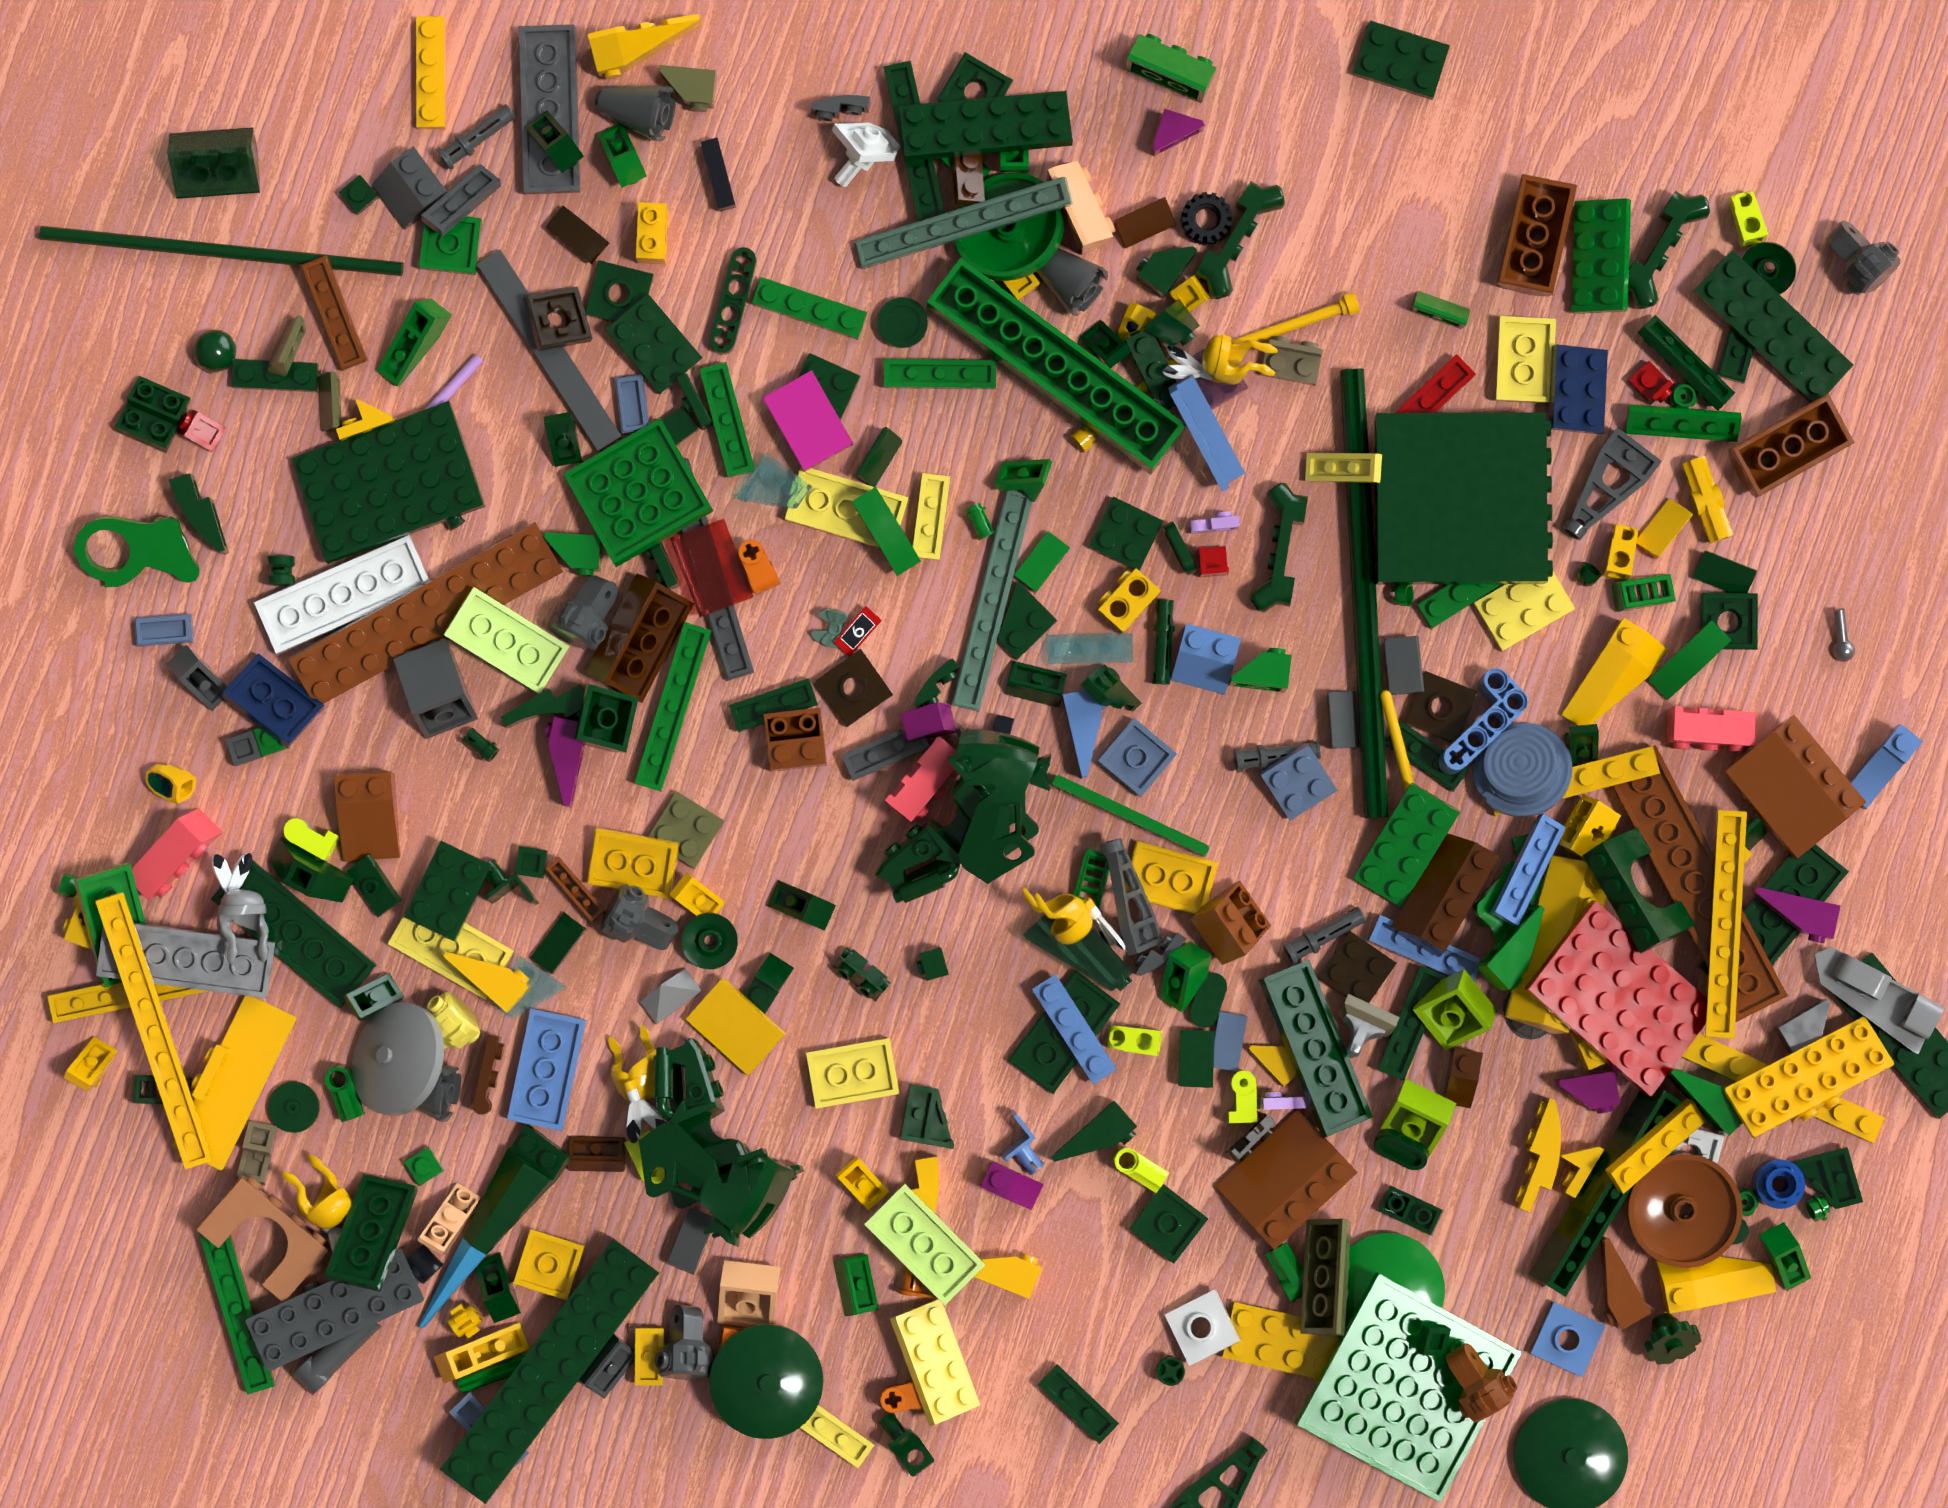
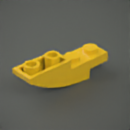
M1546 1098L1545 1102L1540 1101L1535 1113V1117L1538 1118L1535 1129H1529L1525 1139V1144H1528L1527 1151L1537 1155L1535 1159L1531 1158L1528 1162L1525 1174L1529 1176L1525 1186H1519L1515 1201H1518L1517 1208L1527 1212H1531L1540 1186L1549 1190L1552 1189L1559 1164L1561 1127L1556 1101L1551 1098Z

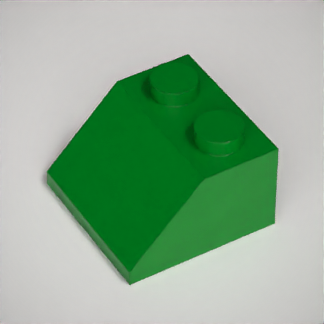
M1269 648L1267 652H1262L1230 678L1228 686L1284 693L1288 689L1292 655L1285 654L1286 649Z

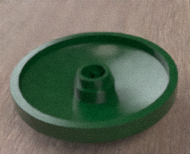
M768 1323L748 1326L731 1335L717 1351L710 1368V1395L719 1415L736 1431L759 1439L782 1437L799 1429L815 1412L823 1391L822 1366L813 1347L796 1331L782 1325Z
M1561 1398L1541 1405L1525 1419L1514 1443V1466L1522 1486L1530 1496L1547 1508H1596L1609 1500L1620 1487L1627 1470L1628 1447L1622 1429L1606 1410L1583 1399Z

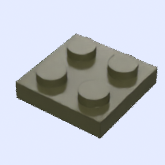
M676 791L648 837L679 842L677 858L695 869L725 821Z

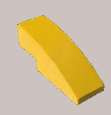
M938 1156L915 1159L919 1188L911 1190L935 1213L939 1194Z

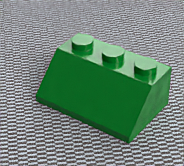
M1139 34L1128 55L1125 70L1202 103L1217 67L1212 66L1213 62L1202 56H1198L1197 59L1187 55V50L1180 46H1166L1161 43L1162 40L1152 34H1146V36Z

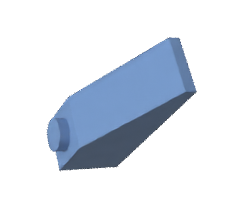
M1086 690L1064 694L1062 698L1082 779L1088 776L1102 717L1101 710L1106 709V706L1099 705Z

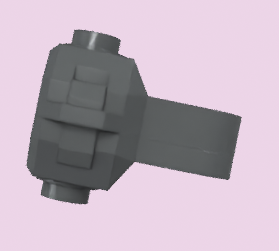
M1841 221L1826 237L1830 246L1846 262L1843 276L1849 281L1847 287L1856 295L1875 291L1900 265L1901 259L1897 256L1899 251L1892 243L1879 242L1870 244L1847 221Z
M596 575L590 576L583 584L576 598L562 602L559 609L552 615L551 628L564 641L585 650H596L599 643L605 639L608 630L604 618L616 600L617 585Z
M624 884L618 889L608 905L600 929L607 938L612 940L617 939L625 943L636 938L653 948L665 950L674 939L679 927L672 918L649 907V897L642 889L637 886Z
M675 1305L669 1317V1342L659 1348L655 1358L658 1374L661 1377L682 1380L707 1378L710 1375V1368L714 1357H712V1348L703 1341L702 1310L694 1306Z

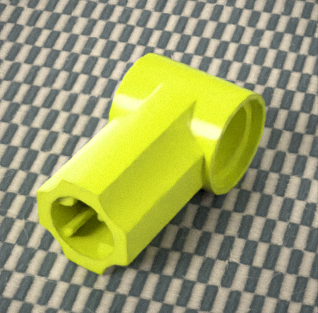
M1129 1147L1117 1149L1112 1157L1114 1167L1155 1193L1161 1188L1169 1174L1168 1171ZM1125 1152L1131 1153L1134 1159L1133 1164L1128 1168H1122L1119 1164V1158Z

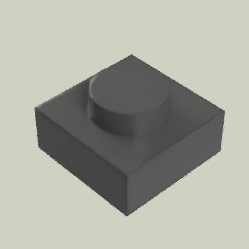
M253 730L225 739L235 767L263 758Z

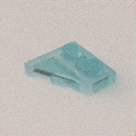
M767 453L736 498L742 502L749 501L763 505H777L784 508L797 509L812 486Z
M520 956L512 970L515 971L518 968L530 978L527 984L532 988L510 1013H506L493 1000H490L489 1003L514 1019L530 1008L563 991L566 985Z

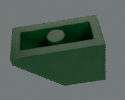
M548 110L525 126L561 173L574 167L584 157L569 134Z
M1190 246L1155 252L1150 258L1145 256L1136 268V271L1139 272L1136 280L1164 299L1196 255L1197 249Z
M1179 299L1144 327L1157 338L1174 347L1179 342L1184 346L1196 337L1193 331L1200 325Z
M778 880L767 906L823 931H825L836 907L833 903Z
M499 1252L484 1258L475 1270L483 1302L493 1322L497 1323L520 1314L521 1311L516 1292L501 1253Z

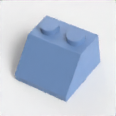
M1186 623L1171 681L1225 695L1241 638Z

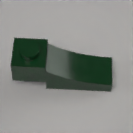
M579 684L556 698L552 690L548 689L501 716V719L507 728H511L526 720L546 715H565L568 720L574 718L577 721L579 720L585 691Z

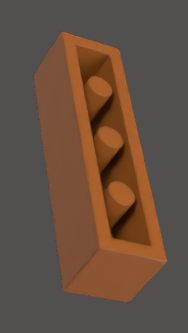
M560 857L546 868L591 922H594L606 911Z

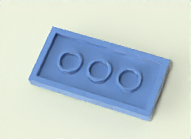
M530 1008L507 1120L559 1131L564 1130L587 1020Z

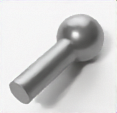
M1838 608L1834 609L1837 642L1833 645L1832 654L1836 660L1846 662L1854 656L1855 648L1848 641L1845 609Z

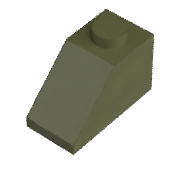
M660 65L661 77L675 90L676 95L685 106H689L690 110L696 112H707V108L714 109L717 82L716 70Z

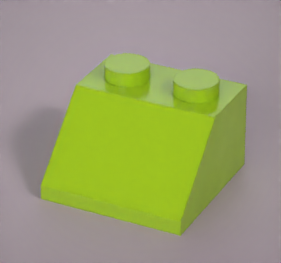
M1465 969L1442 979L1413 1007L1414 1013L1445 1051L1491 1030L1497 1009Z
M1405 1078L1378 1132L1383 1129L1396 1130L1425 1145L1430 1157L1449 1126L1456 1103Z

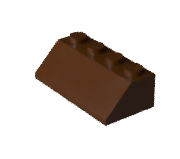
M637 573L608 627L605 639L599 644L585 673L624 694L638 697V701L643 703L694 603L660 583Z
M1447 833L1390 929L1435 956L1440 957L1447 950L1500 856L1477 842Z

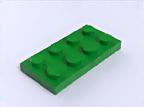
M1630 199L1575 201L1571 312L1574 314L1628 312Z
M1411 782L1353 876V879L1402 907L1459 816L1460 811Z
M128 862L74 879L96 967L98 965L103 923L95 902L96 900L124 892L134 923L146 924L131 864ZM99 977L101 986L104 988L122 982L121 979Z

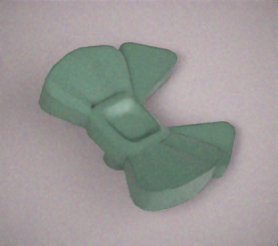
M823 609L819 611L818 615L829 623L828 629L812 630L811 635L816 642L821 640V643L829 648H839L834 641L841 634L842 624L847 620L848 614L837 609Z

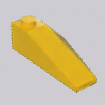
M699 14L663 20L661 26L644 22L630 31L625 30L624 26L589 33L588 38L599 77H605L606 80L622 76V72L630 70L700 27L701 20Z
M1626 618L1620 619L1561 716L1577 726L1593 724L1652 675L1668 649L1644 629Z
M1720 1256L1710 1263L1701 1266L1680 1268L1666 1265L1655 1259L1664 1311L1669 1314L1777 1292L1772 1264Z

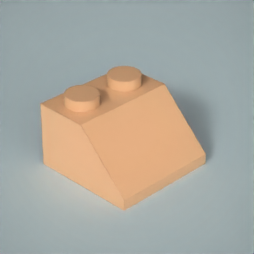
M724 1260L717 1323L743 1327L766 1323L775 1324L781 1267Z

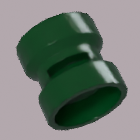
M285 555L267 556V566L270 568V573L267 575V585H295V576L292 574V568L295 566V557Z

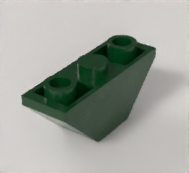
M283 837L280 838L269 861L283 883L308 897L342 903L355 879L350 874Z

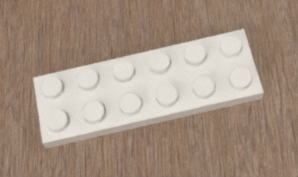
M408 535L254 602L275 653L278 655L363 617L425 583L429 578L411 536Z

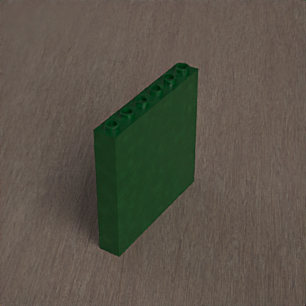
M1546 412L1377 413L1375 415V453L1382 454L1380 483H1375L1376 585L1545 584L1548 582V577L1553 576V561L1548 560V549H1552L1553 535L1552 532H1548V521H1552V504H1547V493L1552 492V477L1547 476V465H1551L1552 451L1551 448H1547V437H1551V420H1546Z

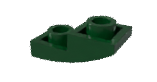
M953 658L943 664L923 685L914 702L917 708L939 702L937 696L941 694V691L936 684L941 682L942 685H945L957 677L955 672L959 670V667Z
M1391 1185L1378 1210L1433 1236L1444 1210Z

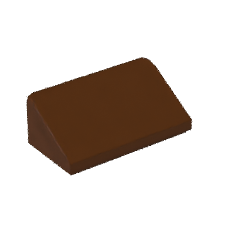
M1163 197L1116 219L1114 225L1125 248H1128L1176 226V222L1166 198Z
M568 1136L567 1153L572 1156L567 1164L568 1170L623 1172L625 1169V1137Z

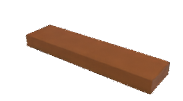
M323 256L300 265L341 371L367 362L368 358L328 256Z

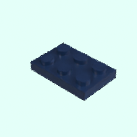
M1558 344L1552 346L1549 404L1551 430L1589 434L1604 433L1608 350Z
M259 653L222 693V697L287 748L291 746L324 708L322 702L318 699L310 698L304 688Z

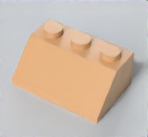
M1075 161L1048 169L1047 182L1060 177H1067L1074 205L1064 207L1062 210L1081 254H1086L1112 242V233L1115 232V228L1110 217L1104 218L1100 208L1104 205L1098 192L1093 193L1088 184L1092 179L1086 166L1080 167L1079 162Z

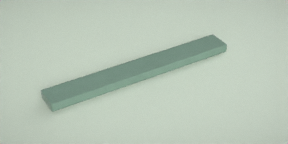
M1060 177L854 242L861 268L866 269L1074 204L1067 177Z
M1014 490L1006 491L952 702L953 706L977 712L980 710L1032 505V500L1023 491Z

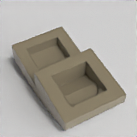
M249 1121L242 1146L243 1153L236 1176L237 1179L241 1175L246 1178L251 1175L265 1186L277 1126Z

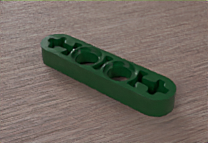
M738 248L733 252L710 336L712 349L720 355L729 354L736 345L757 265L755 253L749 248ZM743 254H748V259L752 261L751 264L745 265L743 271L744 274H749L748 278L740 274L732 275L733 270L739 273L740 263L736 259L737 257L742 258ZM735 280L742 281L745 285L744 292L740 295L731 294L729 291L731 282ZM727 307H733L738 312V317L733 322H726L722 318V312ZM719 324L726 328H735L734 332L728 330L727 340L730 341V345H724L723 349H720L719 344L715 342V339L721 338L723 334V328H718Z

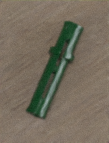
M1156 599V620L1153 625L1155 646L1152 684L1170 685L1172 632H1175V626L1173 625L1174 600Z

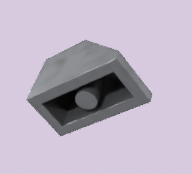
M1827 999L1820 1000L1774 1027L1789 1055L1822 1038L1830 1007Z

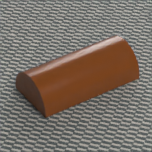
M1522 174L1498 279L1500 286L1528 295H1553L1576 194V184Z
M1828 393L1729 448L1728 453L1740 480L1751 495L1758 498L1855 442Z

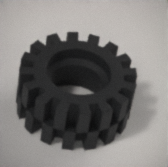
M1202 192L1201 195L1196 194L1191 200L1187 201L1181 215V226L1187 238L1190 237L1192 242L1196 244L1197 242L1202 243L1201 245L1206 246V244L1214 245L1228 234L1232 223V212H1230V206L1224 202L1225 199L1223 197H1217L1216 193L1207 194V192ZM1211 209L1216 213L1217 224L1213 228L1203 229L1198 226L1196 214L1200 210Z

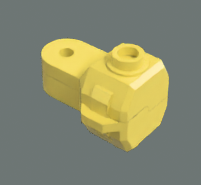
M444 992L441 996H434L429 1001L426 1009L435 1017L440 1026L444 1050L447 1047L461 1049L467 1043H473L480 1035L477 1017L457 996Z

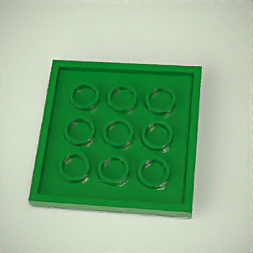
M661 418L563 474L615 567L622 565L714 511Z

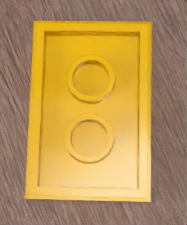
M597 827L594 833L587 884L612 889H619L622 885L627 884L639 887L646 895L670 899L671 896L669 894L673 888L679 842Z
M1136 841L1131 859L1149 903L1195 915L1208 902L1218 862ZM1125 881L1126 892L1130 891V888L1127 882Z
M724 977L721 978L686 1018L694 1028L747 1076L755 1070L786 1035L779 1026Z

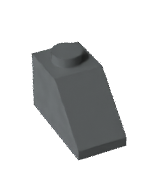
M187 645L166 663L176 678L211 711L224 700L222 693L228 686Z

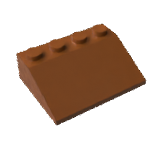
M1795 715L1781 722L1723 772L1795 860L1866 803L1860 793Z
M1297 1109L1265 1141L1261 1142L1245 1160L1241 1161L1223 1177L1215 1187L1270 1247L1275 1250L1358 1172L1326 1138L1321 1137L1320 1132Z

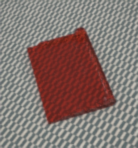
M724 519L670 538L699 617L753 598Z

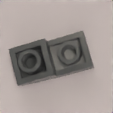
M834 96L813 102L811 113L815 114L817 119L823 121H832L833 118L839 119L841 108L846 109L845 112L848 114L861 116L862 112L869 113L871 101L868 96Z
M1178 932L1174 936L1168 934L1160 946V949L1163 950L1161 955L1152 949L1148 954L1143 951L1134 964L1138 967L1136 974L1142 976L1162 965L1168 960L1169 954L1180 948L1187 938Z
M693 1208L689 1209L674 1244L668 1265L690 1274H695L704 1254L705 1245L710 1237V1234L705 1235L703 1232L715 1217Z

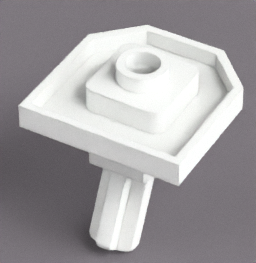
M871 123L834 124L832 131L847 148L845 154L849 157V160L835 176V181L841 186L847 187L861 168L868 171L874 162L894 161L901 145L888 130Z

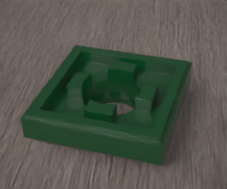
M965 52L940 93L937 102L968 100L965 97L964 90L968 84L973 82L983 86L985 90L984 98L1002 97L1007 93L1013 80Z
M599 260L586 309V316L615 322L646 294L650 293L654 274ZM621 283L628 287L629 297L625 302L615 303L610 299L609 290L614 284Z
M1700 593V630L1711 620L1718 626L1717 621L1720 614L1727 611L1732 612L1738 618V626L1732 632H1724L1731 641L1722 650H1758V593Z

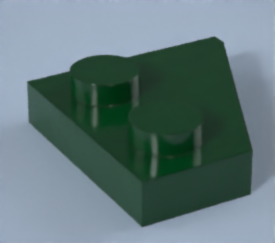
M1105 664L1081 684L1096 702L1102 706H1112L1121 709L1124 705H1127L1130 711H1134L1142 704L1122 683L1119 674L1113 668H1108Z
M915 1084L908 1085L899 1135L900 1140L954 1149V1142L950 1136L947 1125L948 1121L943 1111L942 1100L937 1088Z
M1848 1147L1794 1160L1795 1165L1835 1209L1863 1202Z

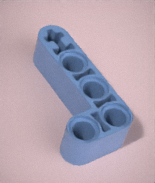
M1490 669L1480 678L1478 682L1479 691L1492 706L1440 755L1438 763L1444 773L1452 775L1461 771L1527 708V695L1502 669ZM1488 677L1497 679L1499 689H1493L1488 685ZM1509 697L1517 700L1519 705L1517 710L1511 709L1508 706L1507 699ZM1488 716L1497 718L1499 722L1498 728L1495 729L1489 726ZM1468 735H1474L1478 738L1479 747H1472L1468 743ZM1461 750L1464 754L1452 765L1449 760Z

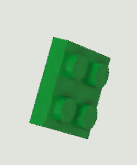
M465 217L443 237L424 223L419 268L476 275L482 219Z

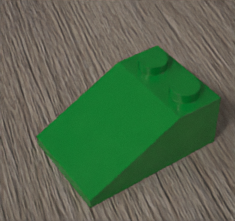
M1672 1068L1668 1072V1079L1686 1098L1695 1102L1700 1113L1720 1135L1730 1136L1743 1124L1724 1093L1725 1087Z

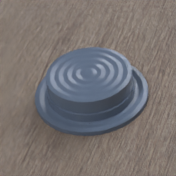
M1533 723L1509 725L1476 756L1473 768L1475 785L1483 800L1494 810L1513 817L1535 816L1551 809L1567 792L1573 773L1571 755L1563 740L1552 730Z

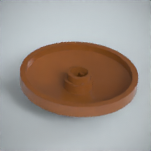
M1678 1153L1667 1155L1633 1185L1628 1197L1627 1216L1634 1238L1646 1253L1666 1265L1691 1268L1710 1263L1720 1257L1732 1245L1741 1226L1743 1208L1741 1196L1734 1180L1721 1166L1704 1156Z

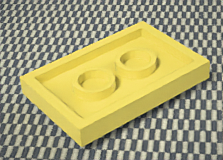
M1499 317L1495 401L1550 404L1552 346L1555 345L1556 319Z
M1554 572L1552 577H1548V582L1545 584H1505L1473 603L1501 652L1575 610Z
M890 1038L806 1053L816 1109L900 1094Z

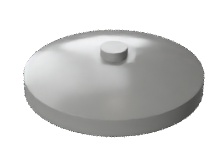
M407 1002L392 1003L374 1014L363 1027L353 1052L352 1078L360 1100L372 1111L389 1116L407 1114L420 1106L435 1087L443 1065L444 1041L437 1020L427 1009Z

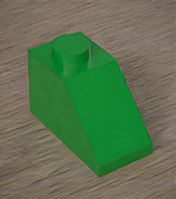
M617 124L597 133L621 188L635 184L640 179L647 177L624 125Z
M544 532V538L572 570H577V575L593 576L594 572H601L603 544L598 535Z
M1191 941L1170 953L1160 998L1180 1012L1184 1011L1207 978L1212 955Z
M1784 1222L1769 1228L1766 1232L1759 1235L1764 1251L1786 1291L1811 1279L1800 1244Z

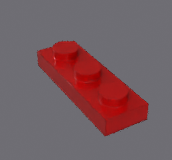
M1456 354L1395 413H1436L1476 373Z

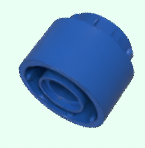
M1771 1159L1760 1164L1755 1170L1752 1177V1189L1758 1200L1764 1205L1785 1209L1795 1205L1801 1199L1805 1191V1179L1801 1170L1792 1162ZM1777 1176H1781L1785 1181L1784 1188L1779 1192H1776L1772 1187V1181Z

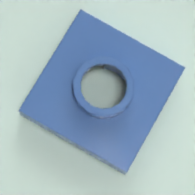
M1552 1302L1530 1354L1583 1377L1606 1325L1556 1302ZM1564 1330H1574L1579 1336V1343L1573 1350H1564L1559 1345V1335Z

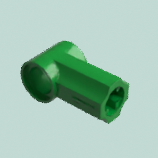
M343 1064L329 1069L325 1074L324 1080L327 1088L330 1089L341 1123L366 1114L354 1087L352 1069ZM335 1071H341L346 1076L344 1085H337L333 1081V1073Z
M1284 1242L1275 1250L1271 1249L1265 1253L1279 1277V1283L1289 1301L1293 1303L1301 1298L1303 1294L1304 1268L1300 1267L1291 1248Z

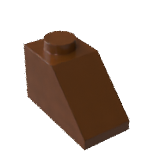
M1451 1048L1443 1097L1455 1102L1456 1106L1471 1108L1479 1080L1482 1052Z

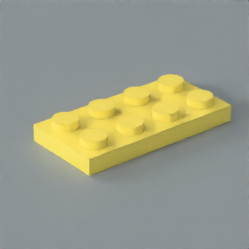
M800 467L785 520L879 548L852 504L853 500L874 487L812 468L804 472L803 468ZM877 488L901 526L909 497Z
M404 916L388 942L390 946L487 1000L488 996L445 959L443 955L446 952L506 967L515 952L467 923L464 924L456 942L404 918Z
M939 1299L890 1318L929 1426L936 1425L980 1406L943 1303Z

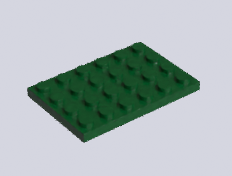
M449 401L400 418L390 424L387 423L373 428L371 431L359 433L346 438V440H340L291 458L327 564L486 507L452 404Z

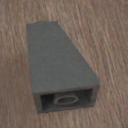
M446 638L432 641L425 647L414 651H406L403 655L393 658L411 714L426 739L478 719L455 655Z

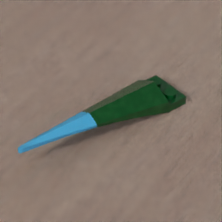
M530 1124L524 1125L512 1146L507 1148L419 1323V1328L426 1327L486 1255L558 1180L572 1158L570 1154Z

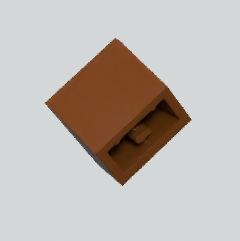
M820 708L764 714L771 772L827 766Z
M1241 881L1234 883L1203 905L1191 919L1222 965L1247 955L1271 927L1265 915L1261 912Z

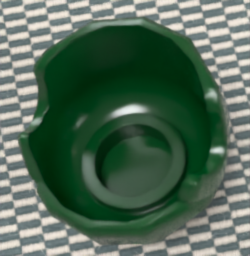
M222 330L206 331L196 339L193 345L192 357L197 367L206 373L211 374L224 371L230 367L236 358V345L232 337Z

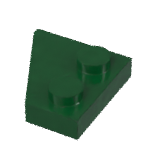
M1019 582L1015 587L997 641L1018 660L1057 620Z

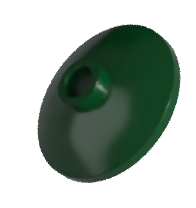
M1773 242L1755 244L1742 257L1779 294L1785 292L1792 285L1796 277L1795 260L1792 254L1780 244ZM1771 262L1774 264L1775 268L1768 269L1765 263Z
M704 913L694 917L686 925L682 933L681 944L685 956L692 964L702 969H717L726 965L735 955L738 946V936L735 927L727 918L716 913ZM708 935L715 938V944L712 946H708L704 942L705 937Z

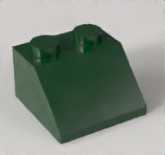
M587 684L574 739L587 746L609 752L626 753L639 698Z

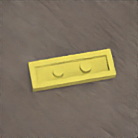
M1307 453L1305 481L1380 483L1382 454Z
M922 473L913 548L921 559L940 561L950 476Z
M820 1405L817 1406L810 1419L800 1427L857 1468L861 1466L875 1445Z

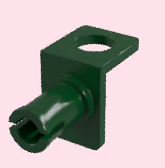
M495 859L487 862L493 865L491 868L493 872L490 870L487 879L494 887L485 896L492 904L497 902L519 885L533 904L537 905L539 903L522 878L516 873L507 878Z
M889 1413L879 1421V1424L892 1440L888 1444V1448L897 1455L912 1477H915L934 1463V1458L918 1435L911 1429L906 1431L896 1418L895 1413ZM913 1450H920L924 1455L923 1462L918 1466H913L908 1461V1456Z

